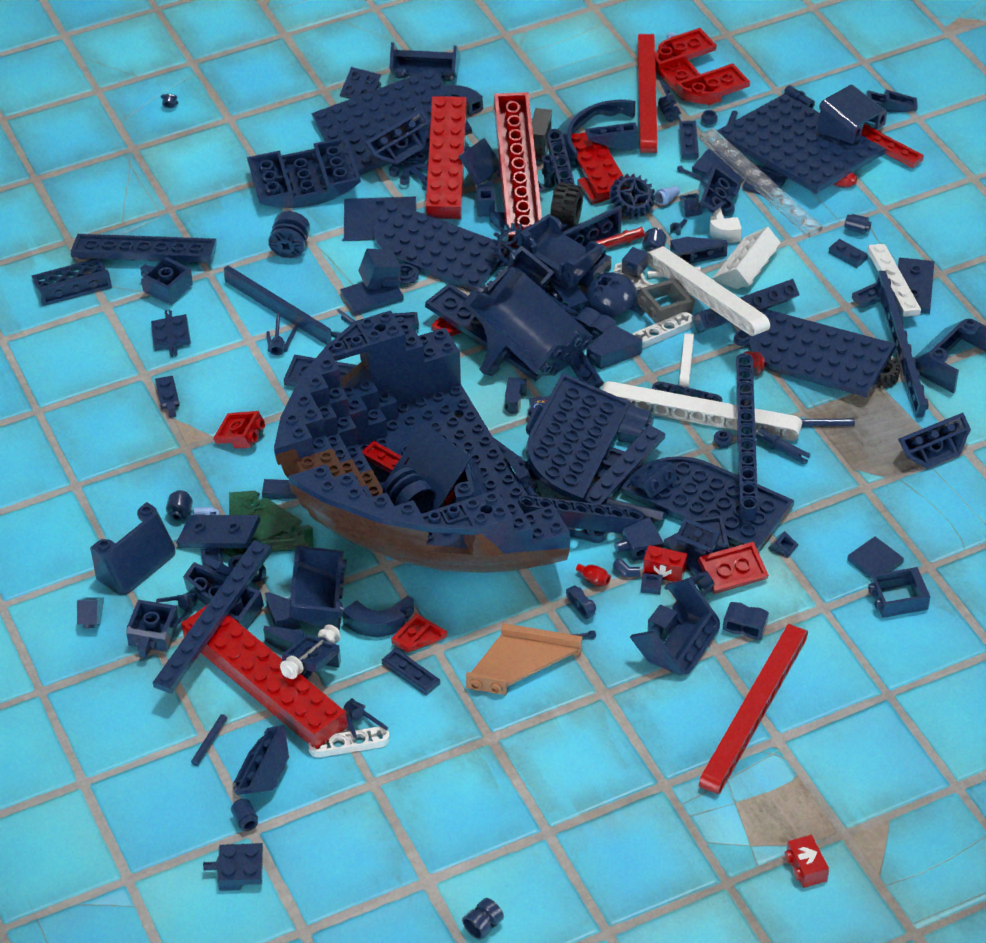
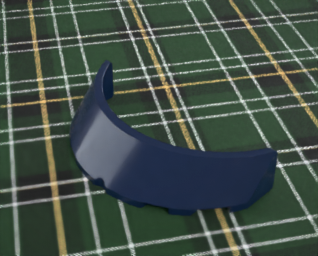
M634 100L603 101L593 104L565 120L558 129L563 135L570 166L576 168L578 152L571 140L572 134L596 115L612 117L617 114H624L633 118L635 116L636 102Z

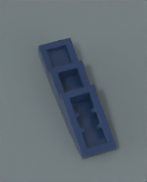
M870 90L866 92L869 98L887 112L917 111L918 109L917 98L890 90H885L884 94Z
M265 625L263 628L265 642L283 652L304 636V631ZM340 653L326 665L339 668L341 663Z

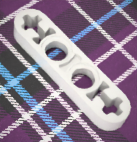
M687 312L679 313L634 332L633 335L642 339V349L690 329L693 326L692 315ZM666 326H672V327H674V328H673V329H666L665 327H666ZM656 332L658 335L652 336L650 333Z
M685 333L679 386L689 388L694 334Z
M381 727L355 730L357 738L365 739L361 744L354 742L356 738H353L351 731L337 733L330 737L328 742L325 741L326 744L322 745L321 749H316L309 743V753L313 757H326L381 748L390 741L389 731ZM378 735H382L383 739H379ZM337 741L345 743L342 747H335L333 745Z

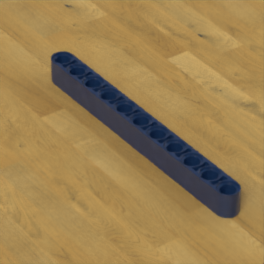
M743 353L736 357L735 367L739 515L742 520L749 522L757 518L758 486L753 358L751 355Z

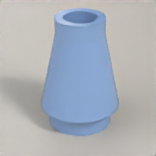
M677 186L658 189L655 193V201L659 205H667L680 194V190Z

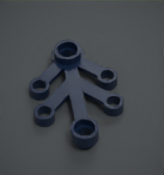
M421 152L416 154V156L406 158L396 165L392 164L389 167V175L392 177L398 176L399 165L404 168L402 175L399 177L400 184L408 185L410 183L409 174L412 173L422 181V188L427 191L428 176L419 171L428 170V162L420 164L426 161V154Z

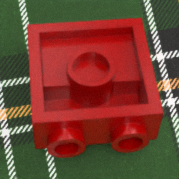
M259 411L227 413L213 439L216 444L232 443L235 449L251 448L252 444L258 441L260 430L265 428V420Z

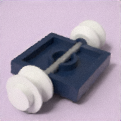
M326 625L324 629L318 632V638L307 634L304 635L282 654L283 662L280 665L282 674L289 679H295L298 674L303 672V669L315 673L340 653L339 645L335 644L341 638L339 630L333 625Z

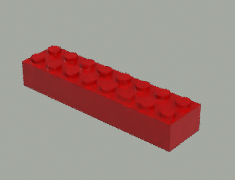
M432 96L426 215L436 219L462 218L464 165L459 155L465 152L466 97Z

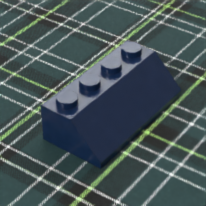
M619 205L604 211L562 233L584 246L590 241L596 242L621 234L622 207Z

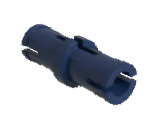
M788 85L785 88L784 94L810 108L814 107L815 101L807 97L803 91L795 89L792 85Z
M548 154L542 157V175H544V186L551 188L555 185V168L553 167V156Z

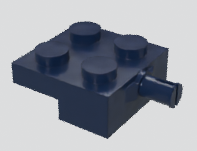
M263 843L219 845V856L216 862H203V871H217L219 891L241 890V885L262 884Z

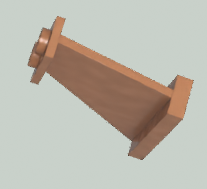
M503 623L499 638L472 672L466 673V688L507 695L508 686L572 654L581 656L582 636Z

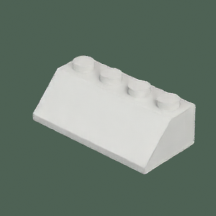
M769 227L745 236L712 279L734 289L749 287L753 283V278L761 273V268L769 262V257L777 251L776 248L781 242Z

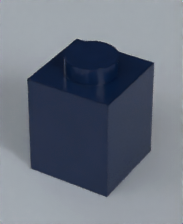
M632 247L622 259V273L638 278L648 266V253Z
M660 604L648 619V631L655 630L658 636L665 641L677 625L678 612Z

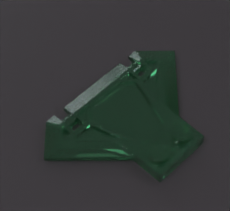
M257 491L229 492V515H259L261 519L250 545L255 540L270 545L272 552L295 550L296 545L314 547L313 527L310 525L300 526L302 520L266 497L261 500L258 499L260 493ZM248 548L220 549L229 557H233L239 554L244 555Z

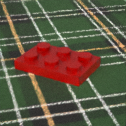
M754 542L700 556L698 559L703 572L708 571L715 585L711 586L713 594L766 580L769 576Z

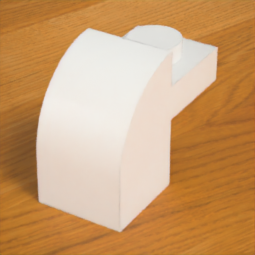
M719 208L710 216V236L717 240H727L728 243L741 242L742 228L738 217L724 219L721 208Z

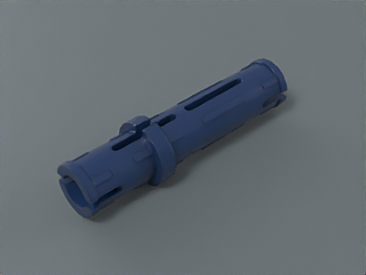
M763 428L758 430L764 437L756 434L757 440L768 444L772 449H778L803 464L808 462L802 455L810 458L809 452L782 440L777 434L773 435Z

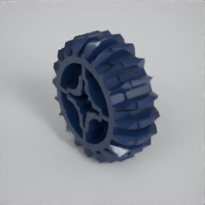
M627 173L624 177L620 176L611 185L609 193L610 203L613 204V208L619 205L622 207L623 218L628 215L630 220L634 216L638 219L640 216H646L654 206L656 199L654 195L655 189H651L652 184H647V179L642 180L641 175L637 178L635 174H632L630 177ZM624 187H630L629 189L620 190ZM641 202L644 203L640 206H635V204H640Z
M511 223V229L508 224H505V231L499 227L498 230L501 234L496 232L493 234L497 237V240L491 239L495 246H490V249H495L496 252L491 253V256H498L494 261L497 263L501 260L500 267H503L505 264L506 267L508 266L509 255L513 251V248L507 245L514 244L515 242V246L519 248L520 232L523 231L522 224H518L516 228L515 223ZM515 232L511 241H502L508 233ZM500 246L507 249L508 259L502 255Z

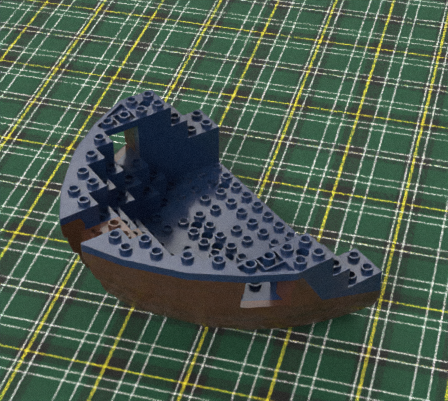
M391 310L353 322L326 345L300 376L280 417L274 454L277 464L281 465L284 474L289 479L292 493L296 495L299 503L308 510L310 516L315 521L323 524L326 528L347 540L402 563L441 571L474 573L515 571L549 565L568 559L570 531L554 505L526 514L523 513L519 506V497L528 494L461 385L460 351L446 328L418 336L410 322L399 325ZM360 354L361 362L344 377L340 378V368L336 361ZM422 423H425L448 441L459 442L467 453L473 456L472 459L483 473L488 493L457 503L455 498L448 506L443 503L440 508L423 514L420 513L414 500L394 506L388 494L382 493V486L390 473L367 461L362 451L375 441L402 456Z

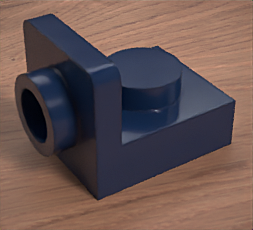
M696 193L679 196L680 203L684 206L686 217L702 215V205L699 204V196Z

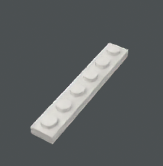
M868 245L867 252L878 272L886 271L888 278L891 279V289L895 292V302L899 305V311L902 316H920L921 308L886 245Z

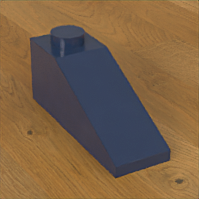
M635 122L585 129L589 141L619 150L630 151L639 148L638 128Z
M688 236L670 240V251L689 264L727 256V240Z

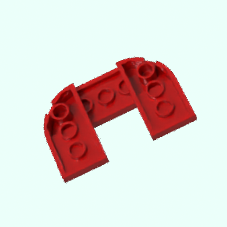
M701 28L664 40L659 44L658 50L655 52V68L657 73L684 101L713 105L714 103L721 102V96L750 87V81L734 63L700 74L688 61L689 59L716 51L717 45Z

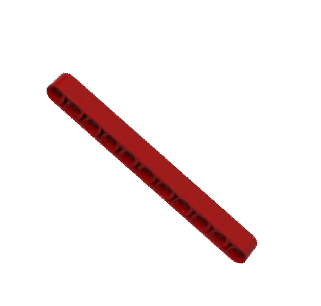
M638 34L640 153H657L654 34Z
M792 624L786 626L699 780L698 786L718 795L722 792L803 648L808 636V630Z

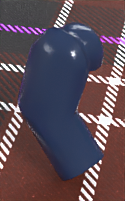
M622 559L614 561L613 568L621 577H640V567H629Z

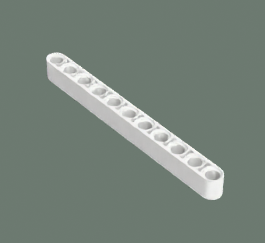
M662 246L647 252L648 264L653 269L658 270L669 280L676 278L689 294L750 336H755L770 329V322L763 313L667 248Z
M609 381L605 382L601 389L631 402L630 405L652 411V415L737 431L736 405ZM755 408L756 434L764 436L758 432L760 428H763L773 435H779L783 440L795 441L798 439L802 427V420L799 417Z

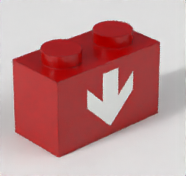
M649 545L644 557L643 573L663 575V580L672 582L683 580L687 569V553Z
M812 834L787 841V850L784 852L788 864L791 863L794 877L797 881H800L803 888L828 881L829 867Z

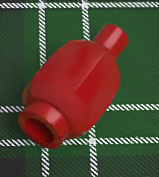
M850 173L834 183V185L845 188L856 185L857 175Z
M578 564L576 566V571L582 573L583 578L595 586H607L611 580V575L599 566L592 564L587 566Z

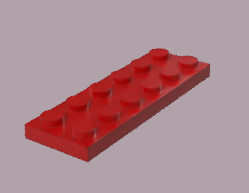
M586 132L572 134L571 140L578 152L577 164L586 177L597 199L609 197L611 185H613L616 179L618 180L620 176H623L606 145L589 141ZM624 187L620 190L629 189L630 187Z

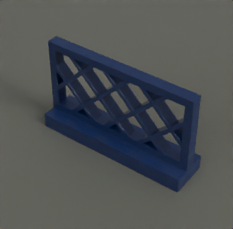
M92 259L31 275L43 306L112 288L109 271L105 269L101 259Z

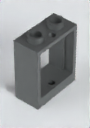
M535 108L532 130L536 161H542V157L547 155L548 152L547 133L552 129L551 109Z
M675 278L640 288L637 303L656 324L682 312L692 314L695 300ZM668 295L674 302L673 304L661 307L655 299Z

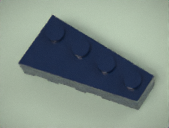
M193 562L184 574L183 579L186 589L189 592L197 593V599L208 605L227 579V576ZM247 586L228 613L245 629L249 627L264 606L261 591Z

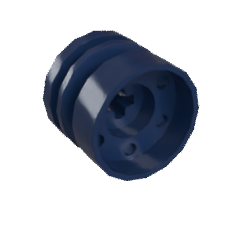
M285 211L278 214L268 239L270 249L276 255L283 258H297L305 249L306 240L310 232L308 220L303 215L293 211Z
M412 467L402 468L395 472L387 480L382 490L383 494H388L394 506L414 500L421 514L426 513L430 509L436 498L435 491L426 481H423V478Z

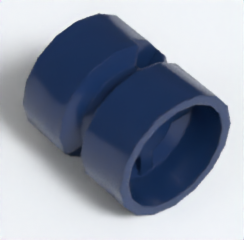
M485 897L477 904L475 909L470 910L462 918V923L470 935L481 940L491 931V928L497 926L504 919V914L498 904Z

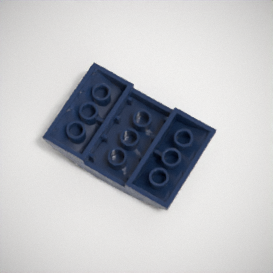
M347 137L313 143L314 149L281 155L279 150L247 157L259 203L280 208L306 207L332 200L354 188L361 182Z

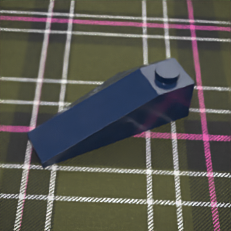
M713 164L701 178L698 187L699 204L714 213L738 194L741 184Z

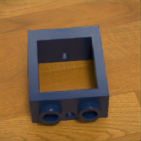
M918 567L871 575L868 591L870 595H873L875 608L880 611L882 618L928 610L930 594ZM910 585L914 597L886 602L881 590Z

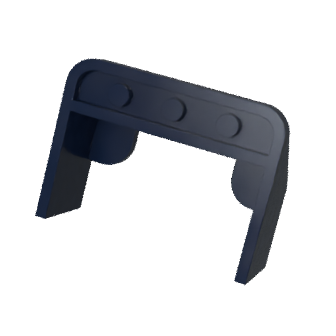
M391 42L389 69L396 78L414 76L435 68L440 78H444V80L453 81L454 78H457L460 64V52L457 45L453 46V52L398 50L395 43Z
M964 319L946 327L914 357L916 360V370L919 371L920 376L954 393L956 391L959 370L945 363L948 359V352L961 340L986 352V326L974 319Z
M691 579L666 584L667 589L676 600L672 610L678 612V624L665 643H663L655 630L630 636V639L648 662L678 675L689 674L720 628L718 616Z

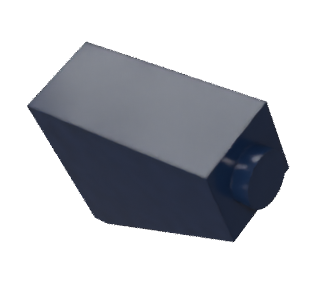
M612 324L586 348V356L592 365L603 369L640 355L642 353V339Z

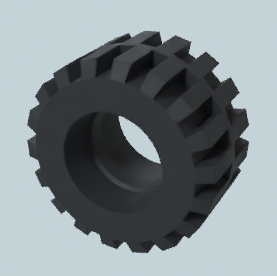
M560 182L554 190L550 215L559 219L561 223H566L567 228L577 225L583 205L582 186Z

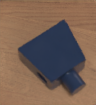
M650 517L625 527L622 530V541L614 543L617 554L627 551L633 561L643 560L649 545L664 548V542Z

